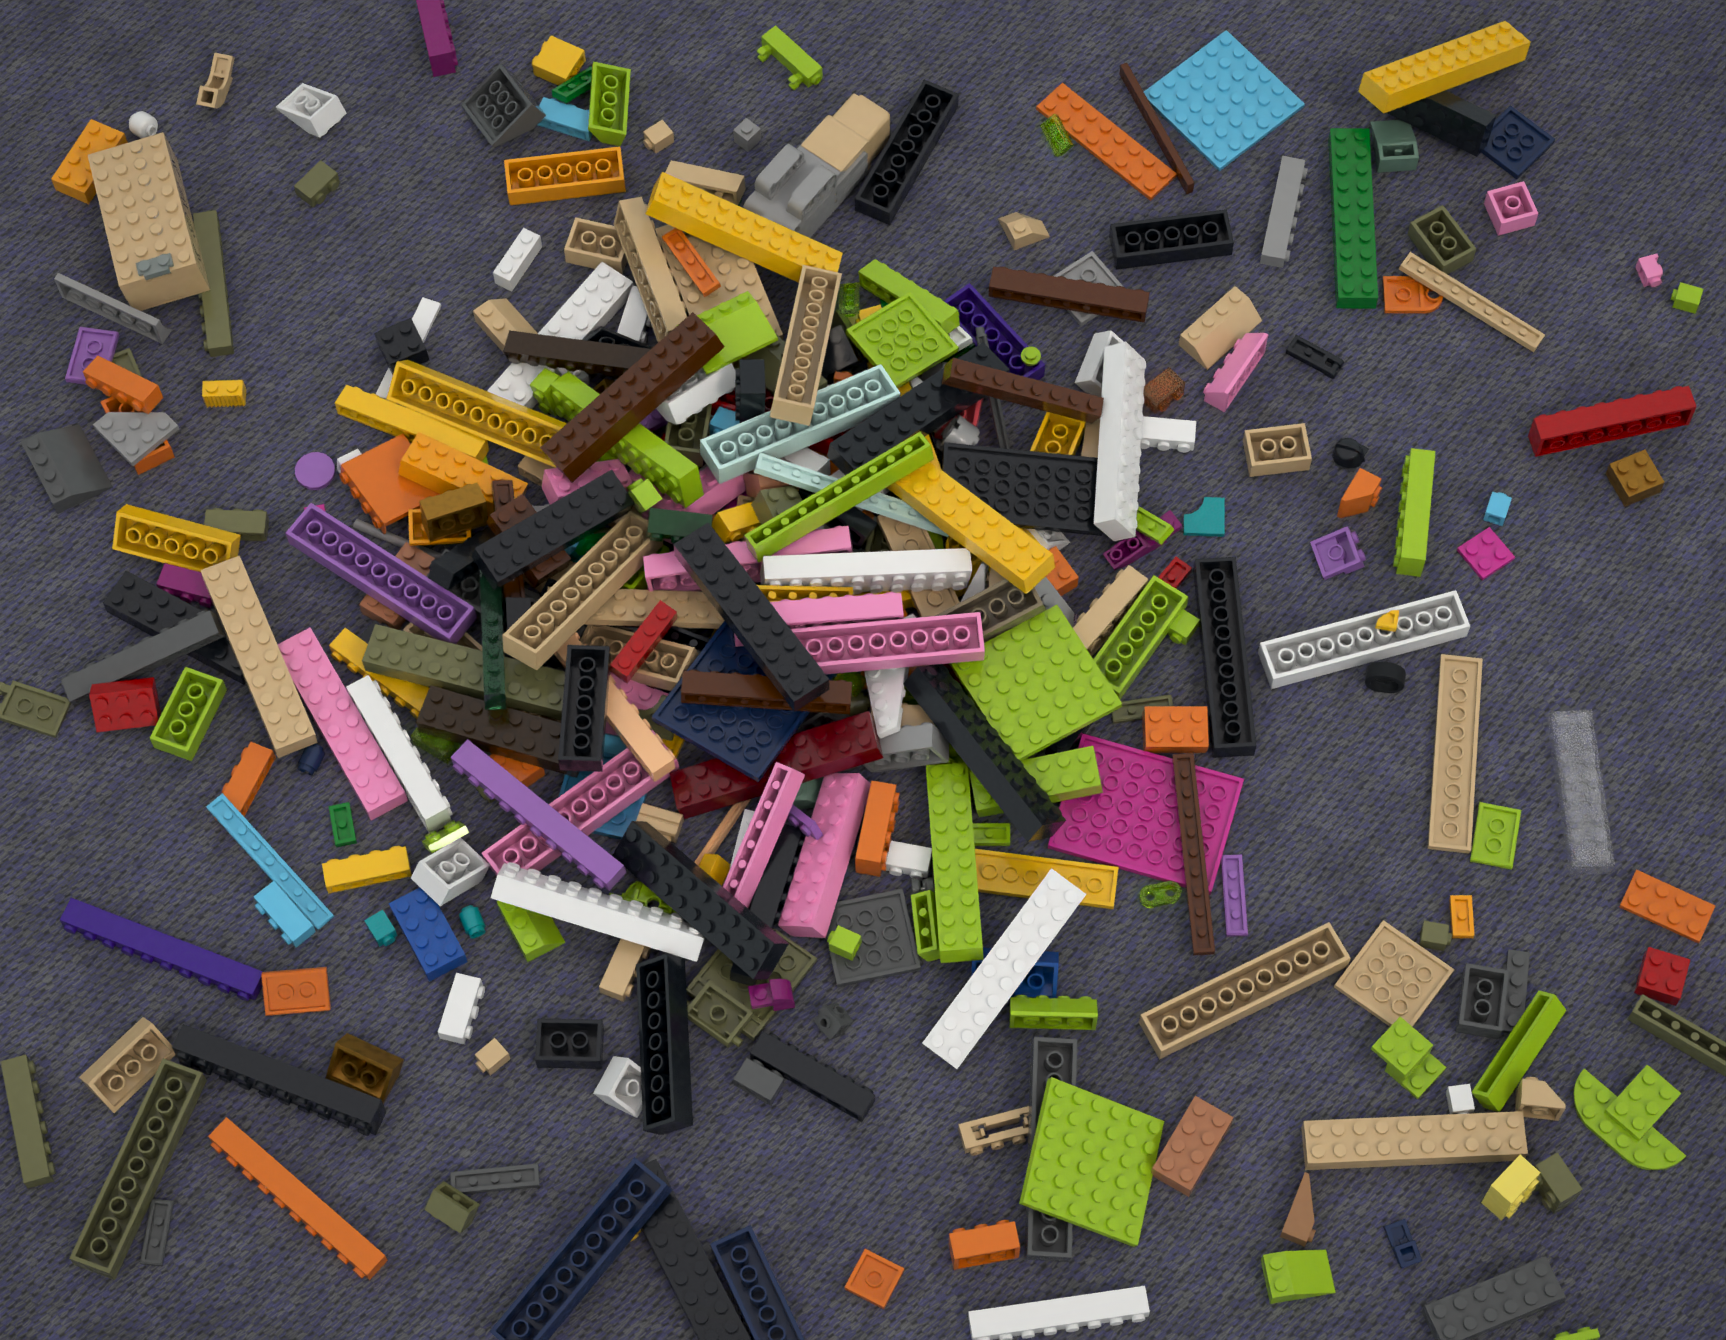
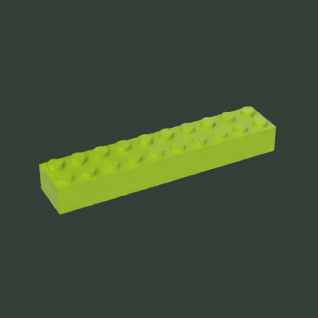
M569 371L550 384L551 396L556 405L555 411L559 417H564L568 422L600 395ZM640 423L607 451L610 455H615L619 458L621 463L631 467L636 474L649 479L652 484L658 487L661 493H666L676 504L679 503L684 508H687L704 495L698 466Z
M965 762L926 765L941 963L984 960L968 766Z

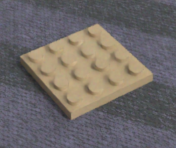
M1383 920L1336 982L1334 988L1390 1027L1399 1017H1402L1413 1027L1455 969Z

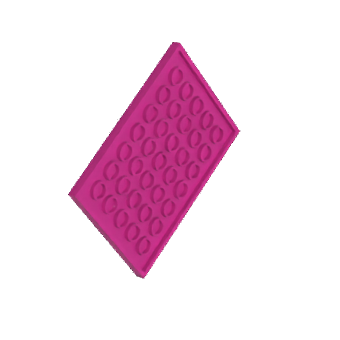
M1082 734L1078 749L1089 746L1094 747L1103 793L1061 801L1059 809L1066 821L1050 837L1048 849L1104 865L1119 867L1118 869L1186 888L1172 758ZM1195 765L1209 895H1211L1244 779Z

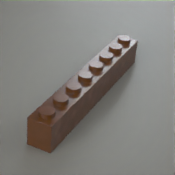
M993 266L988 297L1145 323L1150 292H1145L1141 289H1127L1123 286H1109L1104 283H1091L1081 279H1067L1063 276L1055 277L1044 273L1036 274L1025 270H1012L1002 266Z
M952 358L944 366L942 384L1091 424L1099 419L1102 414L1104 398L957 358Z
M683 670L681 703L792 710L767 676H762L761 674L743 675L737 672L728 674L718 671L700 672L698 670ZM829 680L830 690L797 711L850 714L852 682Z

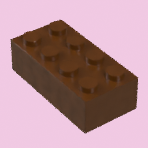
M521 494L491 513L486 523L495 536L537 512L524 494ZM563 550L525 572L524 575L532 586L536 588L547 581L548 578L567 568L571 558Z

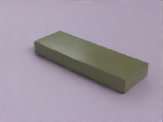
M1171 695L1121 701L1122 707L1111 713L1112 721L1115 724L1142 720L1145 706H1173Z

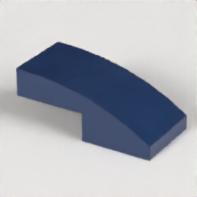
M1405 1219L1383 1226L1400 1268L1422 1261L1416 1242L1412 1239Z

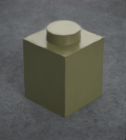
M1423 921L1419 940L1421 947L1444 951L1447 945L1450 946L1452 933L1449 932V925Z

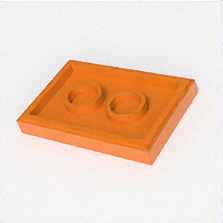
M327 967L261 973L266 1016L331 1010Z

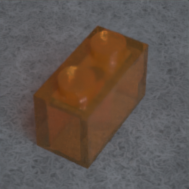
M1168 367L1144 386V404L1154 414L1159 411L1164 412L1172 400H1179L1184 395L1185 382Z

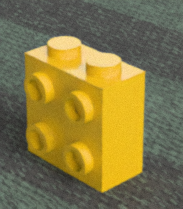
M550 36L548 41L543 43L538 56H535L532 60L534 75L559 86L578 74L586 61L585 51L554 36Z

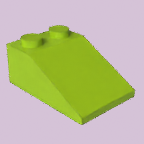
M1326 1250L1282 1251L1262 1256L1261 1264L1270 1304L1336 1293Z

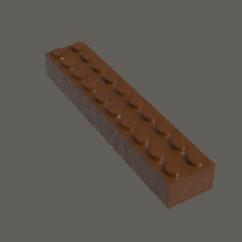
M692 312L540 447L541 450L573 483L724 348V345L716 333Z

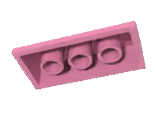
M1246 333L1242 339L1239 338L1236 341L1233 353H1228L1223 362L1224 366L1222 369L1218 368L1213 376V382L1206 385L1203 391L1205 402L1223 412L1227 410L1265 354L1268 334Z

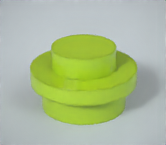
M1026 347L1021 352V360L1027 366H1034L1041 359V353L1035 347Z

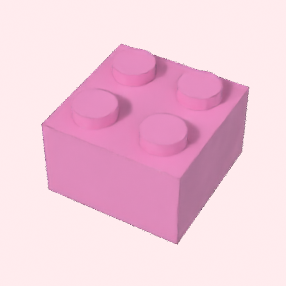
M1524 181L1487 191L1484 205L1498 236L1535 226L1538 211Z

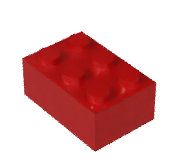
M154 677L92 684L89 697L96 732L156 726L161 716Z

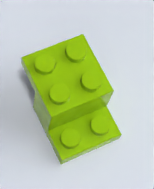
M1399 1017L1371 1047V1050L1387 1063L1385 1072L1416 1099H1419L1447 1068L1430 1054L1433 1044L1402 1017Z

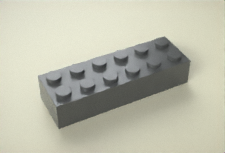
M1544 1256L1425 1305L1421 1312L1435 1340H1472L1560 1304L1566 1296L1547 1257Z

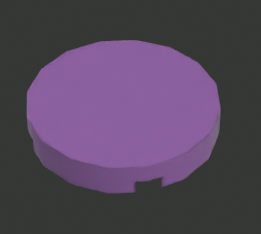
M311 452L298 460L295 466V476L301 486L309 490H320L327 487L334 479L335 465L326 454Z

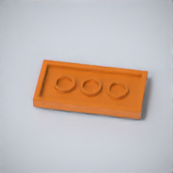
M1636 869L1619 907L1699 944L1715 905Z

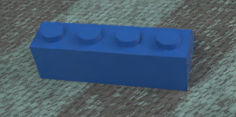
M983 948L984 959L992 948ZM1044 951L1011 997L1025 995L1027 998H1036V996L1045 995L1049 998H1056L1059 952ZM983 960L972 961L971 976Z

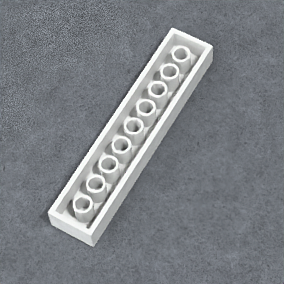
M601 262L538 334L579 340L585 339L600 326L605 327L627 302L631 287L634 286L633 281L604 262ZM511 363L487 391L533 409L538 401L532 395L531 382L544 368L559 375V367L552 369L544 365L531 366L528 363Z
M1126 341L1104 348L1102 398L1104 400L1099 429L1094 525L1113 541L1135 537L1137 528L1136 517L1138 510L1137 499L1139 492L1138 481L1140 474L1139 463L1141 456L1140 445L1142 439L1141 427L1143 421L1142 409L1144 404L1143 392L1146 361Z
M966 548L763 556L760 581L761 585L853 587V594H860L861 592L877 594L882 591L898 593L903 590L920 592L924 589L941 591L948 588L962 590L968 586L972 573L970 551Z
M1455 590L1261 642L1258 655L1270 688L1274 689L1467 637L1470 624ZM1391 610H1399L1396 632L1375 628L1377 620L1382 615Z
M504 863L497 874L491 895L492 899L697 962L705 937L677 913L668 914L658 907H645L639 901L632 900L629 902L616 894L606 895L597 888L587 889L581 887L582 885L577 882H564L558 876L549 875L548 877L535 869H522L516 863Z
M1051 868L922 1043L958 1069L1086 894Z

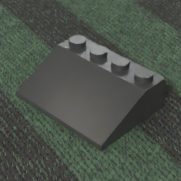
M501 63L461 104L494 148L534 129L546 116L515 74Z
M80 424L39 432L20 441L57 514L113 488Z

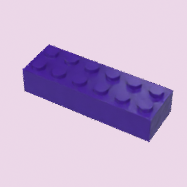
M970 283L944 300L945 303L954 306L958 310L959 326L972 337L975 347L978 346L975 329L977 327H984L989 349L1010 369L1009 373L1035 380H1040L1044 377L1045 364L1040 359L1034 366H1027L1022 362L1021 352L1029 346Z

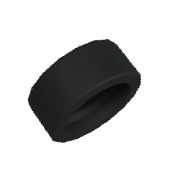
M1374 662L1367 666L1365 684L1373 691L1390 694L1397 693L1404 688L1406 672L1404 668L1395 663Z

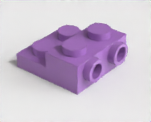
M1348 526L1310 542L1325 580L1343 572L1349 574L1365 567L1363 563L1366 560L1365 554L1362 549L1358 550L1357 543L1360 542L1358 535L1355 531L1352 532Z

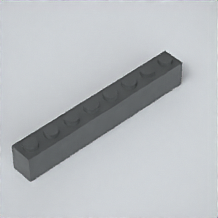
M203 610L192 619L179 621L178 625L173 628H164L159 631L160 634L145 637L136 645L125 646L117 654L106 655L103 658L104 660L100 662L89 663L85 666V669L68 673L67 677L61 679L69 702L77 705L89 700L92 684L132 680L225 637L217 615L210 610Z

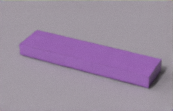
M1242 854L1222 855L1221 870L1226 937L1248 936Z

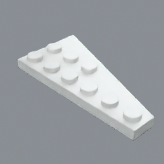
M911 614L909 616L904 617L903 619L916 617L914 614ZM909 667L864 671L876 731L880 739L900 731L903 713L901 706L906 692L903 683L908 679Z

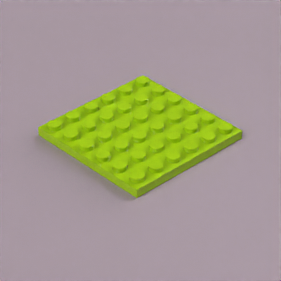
M1058 605L985 642L984 660L949 663L978 710L986 716L989 724L998 731L1001 739L1010 746L1012 753L1020 761L1122 707V702Z
M1053 1077L1048 1078L1019 1204L1133 1247L1138 1246L1153 1177L1151 1171L1156 1163L1164 1121Z

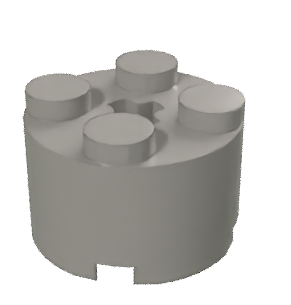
M957 415V419L954 417L941 433L943 439L941 442L937 440L935 448L943 453L944 442L976 445L980 439L978 437L979 429L961 415Z

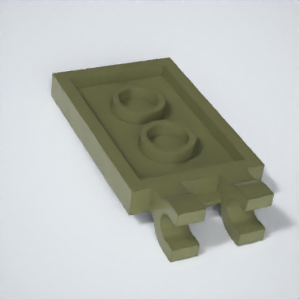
M14 680L11 686L0 682V695L4 696L2 703H0L1 721L54 738L57 737L71 705L68 698Z

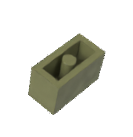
M320 160L294 185L296 195L314 208L317 204L324 202L326 195L330 191L333 192L338 188L340 180L338 173Z
M444 1181L433 1189L425 1211L447 1224L452 1230L461 1233L471 1225L480 1204Z

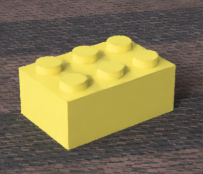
M1519 1155L1490 1186L1481 1203L1501 1221L1505 1217L1510 1219L1518 1210L1517 1208L1521 1202L1525 1203L1532 1195L1536 1185L1539 1183L1537 1178L1541 1172L1523 1156Z

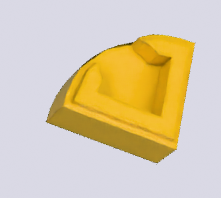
M1391 610L1382 615L1377 620L1375 628L1396 632L1399 610Z

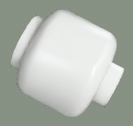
M139 111L130 117L129 129L137 137L142 139L156 134L158 123L150 114Z

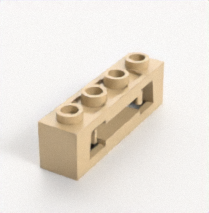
M1029 1106L959 1124L958 1130L965 1154L970 1153L971 1156L983 1153L984 1147L991 1146L992 1150H998L1004 1147V1142L1011 1140L1014 1145L1025 1142V1137L1028 1136L1029 1118L1027 1117L1029 1116ZM1024 1114V1128L1021 1126L990 1134L988 1138H984L986 1136L984 1128L980 1130L978 1126L984 1125L985 1131L1018 1123L1020 1115Z

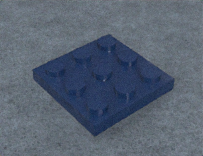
M1510 105L1495 120L1488 144L1481 153L1518 179L1554 144L1555 138Z

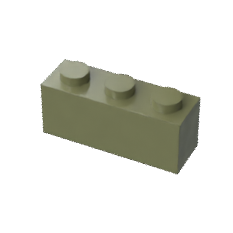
M213 508L212 510L206 509L204 525L240 534V540L267 541L269 517L267 511L260 509L244 511L242 509L223 510L221 508Z

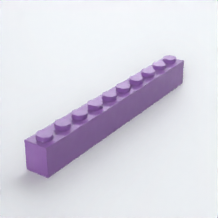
M467 739L451 756L454 764L452 767L460 775L463 773L469 777L468 781L472 785L483 788V792L491 800L495 798L499 801V806L504 811H511L515 814L514 818L520 824L524 825L526 823L531 827L530 831L536 837L542 836L546 840L545 843L552 850L558 849L562 853L561 856L568 863L574 862L577 865V869L585 876L587 874L593 878L592 881L599 888L602 889L604 887L610 891L626 874L622 863Z

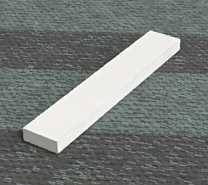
M422 297L412 318L423 343L441 308V303ZM389 368L376 392V395L387 400L393 376Z

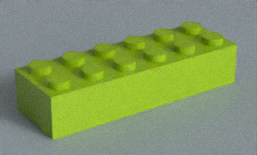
M1411 448L1410 454L1405 456L1401 474L1403 477V482H1401L1400 486L1401 500L1398 506L1400 514L1396 527L1398 531L1395 540L1396 555H1394L1393 567H1397L1396 574L1421 577L1427 552L1436 451Z
M1153 575L1093 659L1119 699L1123 697L1165 638L1175 619L1188 605L1187 595Z
M1093 746L1021 761L1028 773L1036 779L1039 787L1048 794L1052 803L1103 793ZM969 771L978 816L985 817L1004 813L974 773Z

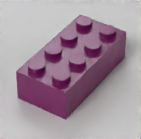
M416 0L433 77L456 73L455 66H458L444 0Z

